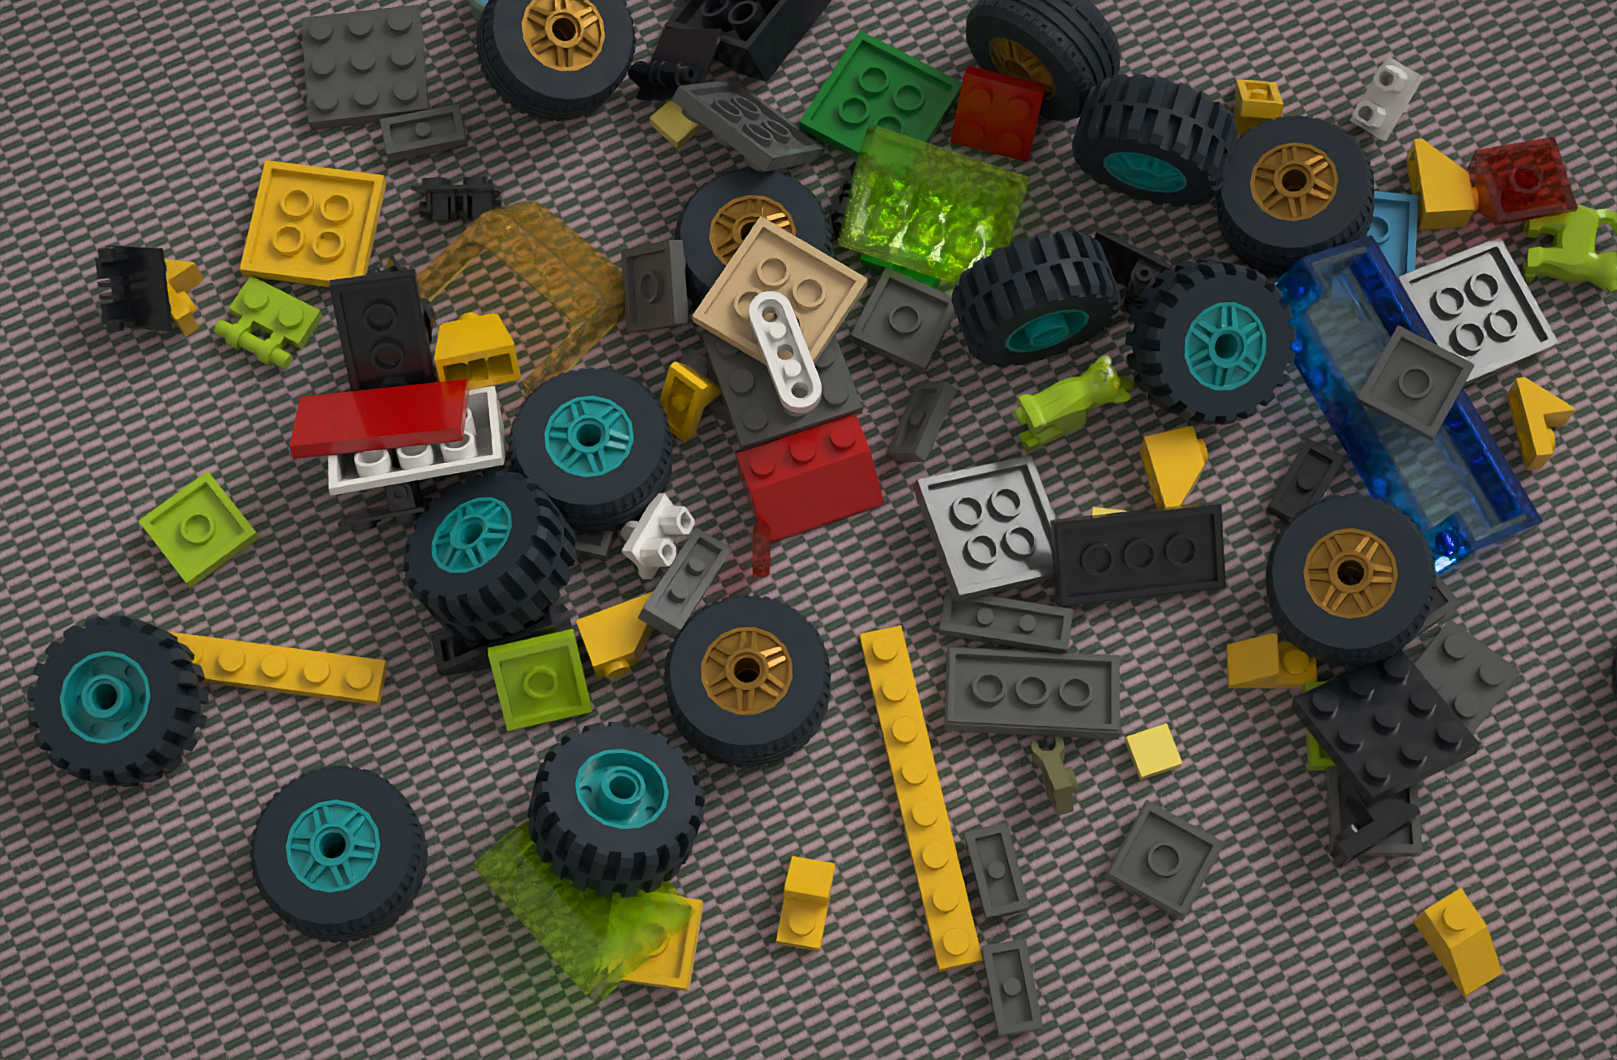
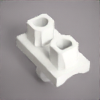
M1387 56L1373 77V81L1361 102L1358 103L1352 113L1350 121L1377 138L1386 141L1402 113H1407L1411 106L1409 101L1424 77Z
M659 493L648 505L639 522L628 521L622 528L621 535L626 541L622 553L637 565L642 579H653L659 567L671 566L677 556L676 547L673 542L677 535L689 534L695 524V520L686 507L674 506L665 493Z

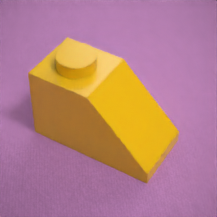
M1414 139L1406 156L1411 194L1418 195L1417 230L1466 227L1473 212L1478 210L1479 205L1478 191L1476 187H1471L1469 172L1425 140Z
M1188 426L1144 436L1139 451L1156 508L1184 505L1198 482L1205 463L1208 462L1206 444L1202 438L1197 439L1194 427Z
M653 592L576 620L580 636L597 679L606 676L607 679L620 677L630 671V666L638 663L654 627L640 620L638 616Z
M1462 888L1428 907L1413 920L1463 997L1503 973L1488 927Z

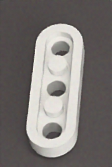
M775 291L762 292L750 304L749 321L780 402L787 410L794 413L809 412L818 405L822 394L821 380L789 300L781 293ZM772 312L778 316V319L774 322H767L763 319V316L766 313ZM782 350H788L793 356L788 360H782L777 354ZM796 388H803L808 394L804 398H796L792 392Z

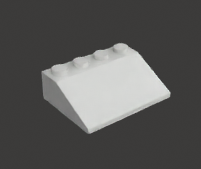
M495 386L469 390L462 441L328 455L330 496L504 465L506 455L505 432Z

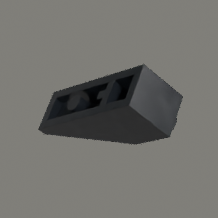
M557 600L554 605L549 604L542 611L544 615L536 622L530 620L525 623V629L515 634H511L509 631L503 633V638L487 640L485 637H483V640L465 639L464 636H456L448 632V630L433 635L431 638L437 672L441 676L490 669L488 648L572 629L569 611Z

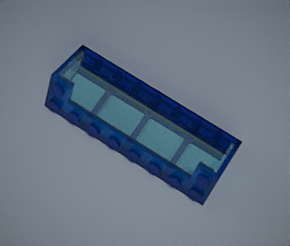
M1372 235L1303 257L1274 283L1282 292V298L1279 302L1289 304L1293 314L1292 318L1287 320L1289 326L1296 327V341H1290V351L1295 352L1293 363L1371 497L1375 500L1381 499L1386 504L1390 503L1395 509L1399 508L1403 511L1404 515H1408L1411 518L1412 523L1415 522L1418 529L1425 535L1424 539L1429 543V548L1433 553L1432 558L1435 561V570L1441 578L1519 539L1543 522L1464 388L1460 391L1433 441L1356 402L1358 395L1398 325L1437 345Z

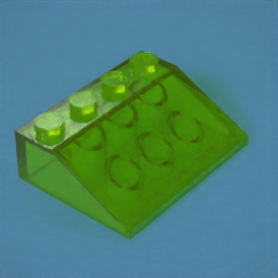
M879 126L867 127L853 173L838 246L955 284L960 279V275L966 269H971L973 263L981 257L986 258L991 255L992 251L1000 247L1005 248L1009 246L1030 177Z
M529 819L502 837L472 866L581 991L598 1005L624 981L623 979L630 972H634L644 963L654 950L658 949L665 940L670 939L681 929L696 911L669 881L664 882L662 880L660 888L650 893H644L641 888L638 890L637 896L621 898L620 893H611L610 898L596 896L597 890L586 888L583 892L572 887L573 881L565 877L561 880L550 871L552 866L550 861L547 863L541 861L535 851L537 843L530 840L528 831Z

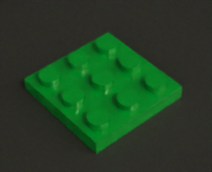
M859 30L800 119L799 128L857 160L860 157L870 159L873 162L872 167L890 177L906 180L959 98L962 82Z

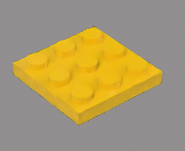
M265 160L241 260L240 271L245 277H250L251 275L255 278L329 287L330 280L365 275L369 266L386 188L385 176Z

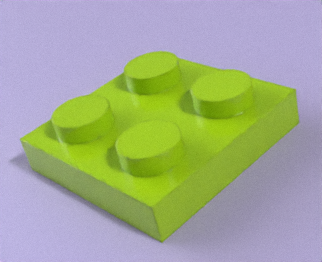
M209 471L139 520V523L189 588L195 586L260 538Z
M573 629L488 648V656L507 731L592 712Z

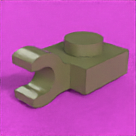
M1053 736L1054 749L1051 751H1043L1040 749L1037 740L1031 741L1032 759L1042 772L1043 783L1056 815L1060 816L1073 812V793L1078 792V783L1072 767L1064 768L1062 763L1065 758L1062 737Z

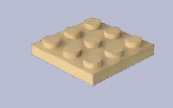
M760 216L696 309L692 318L693 322L766 365L749 321V307L752 300L762 292L775 291L781 293L789 300L815 364L866 288L868 278ZM770 312L766 313L763 319L767 322H774L778 319V316ZM782 350L777 356L782 360H788L793 354L788 350Z

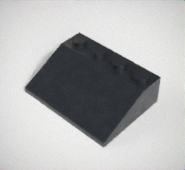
M684 0L664 26L666 29H722L724 32L714 59L738 74L767 82L832 0Z

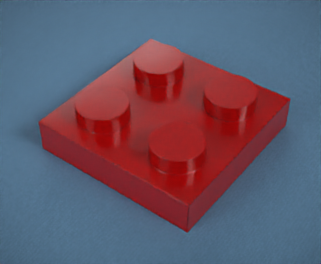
M967 65L950 142L1028 162L1046 85Z

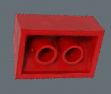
M856 413L736 453L737 471L765 546L884 506L871 451Z

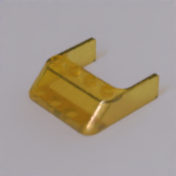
M532 200L521 201L486 211L417 276L420 297L422 299L426 298L431 302L486 249L568 318L571 328L566 339L522 382L526 397L533 393L532 390L536 387H541V383L549 381V378L557 377L562 372H568L625 315L626 299L623 289L622 271L545 206Z

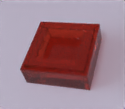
M754 524L752 536V577H768L771 566V527H769V524Z

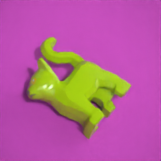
M1527 204L1523 221V230L1526 231V237L1537 238L1541 233H1548L1554 237L1551 248L1540 246L1528 248L1527 261L1522 264V277L1525 282L1531 283L1536 275H1541L1567 283L1590 282L1601 288L1607 295L1617 293V252L1595 253V238L1599 225L1609 224L1617 234V211L1605 208L1596 210L1582 205L1561 208L1554 205Z
M1109 355L1100 357L1096 363L1091 364L1088 370L1081 376L1061 380L1035 395L1024 394L1019 396L1016 401L1018 408L1013 411L1012 416L1014 420L1019 422L1020 426L1024 424L1028 426V431L1018 436L1026 453L1081 428L1087 422L1088 413L1105 403L1120 404L1131 399L1129 393L1134 390V381L1128 376L1119 377L1111 365L1112 359Z

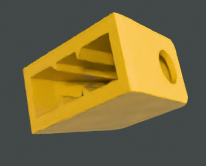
M468 312L461 315L456 321L446 322L439 326L434 360L440 382L467 379L469 390L522 380L514 341L498 314L491 313L479 316L476 313Z

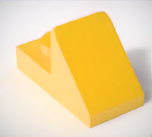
M1236 79L1234 121L1238 137L1243 133H1247L1252 127L1256 128V125L1261 122L1265 123L1267 120H1275L1277 117H1282L1283 101L1276 82Z
M164 259L167 266L166 278L171 305V318L185 337L199 329V326L192 315L198 309L186 292L200 284L204 278L194 262Z
M676 361L669 367L659 402L666 413V418H668L670 432L686 443L696 434L704 408L718 397L721 391L717 384L694 367Z
M1526 377L1516 378L1506 395L1526 471L1541 469L1555 451V436L1552 429L1548 427L1566 424L1575 410L1571 405Z
M1277 633L1227 644L1228 688L1303 689L1305 682H1317L1316 658L1308 656L1305 651L1301 652L1297 646L1290 642H1278Z
M792 856L784 886V900L776 944L821 951L835 863Z

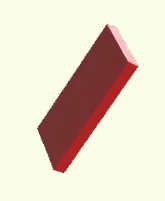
M467 379L300 397L289 445L292 458L298 459L462 441L469 398Z

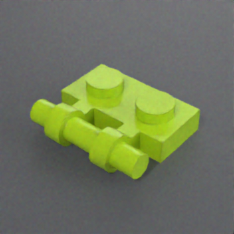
M250 275L229 307L231 314L240 320L235 324H231L220 319L215 325L214 333L224 338L227 345L237 350L244 348L257 355V360L268 366L275 364L283 369H287L293 360V355L283 349L288 343L302 350L322 320L323 315L319 309ZM257 327L271 334V336L264 341L252 335Z

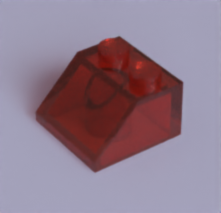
M1555 136L1475 150L1466 171L1469 172L1471 187H1476L1478 191L1479 205L1477 211L1495 226L1577 211L1578 206Z

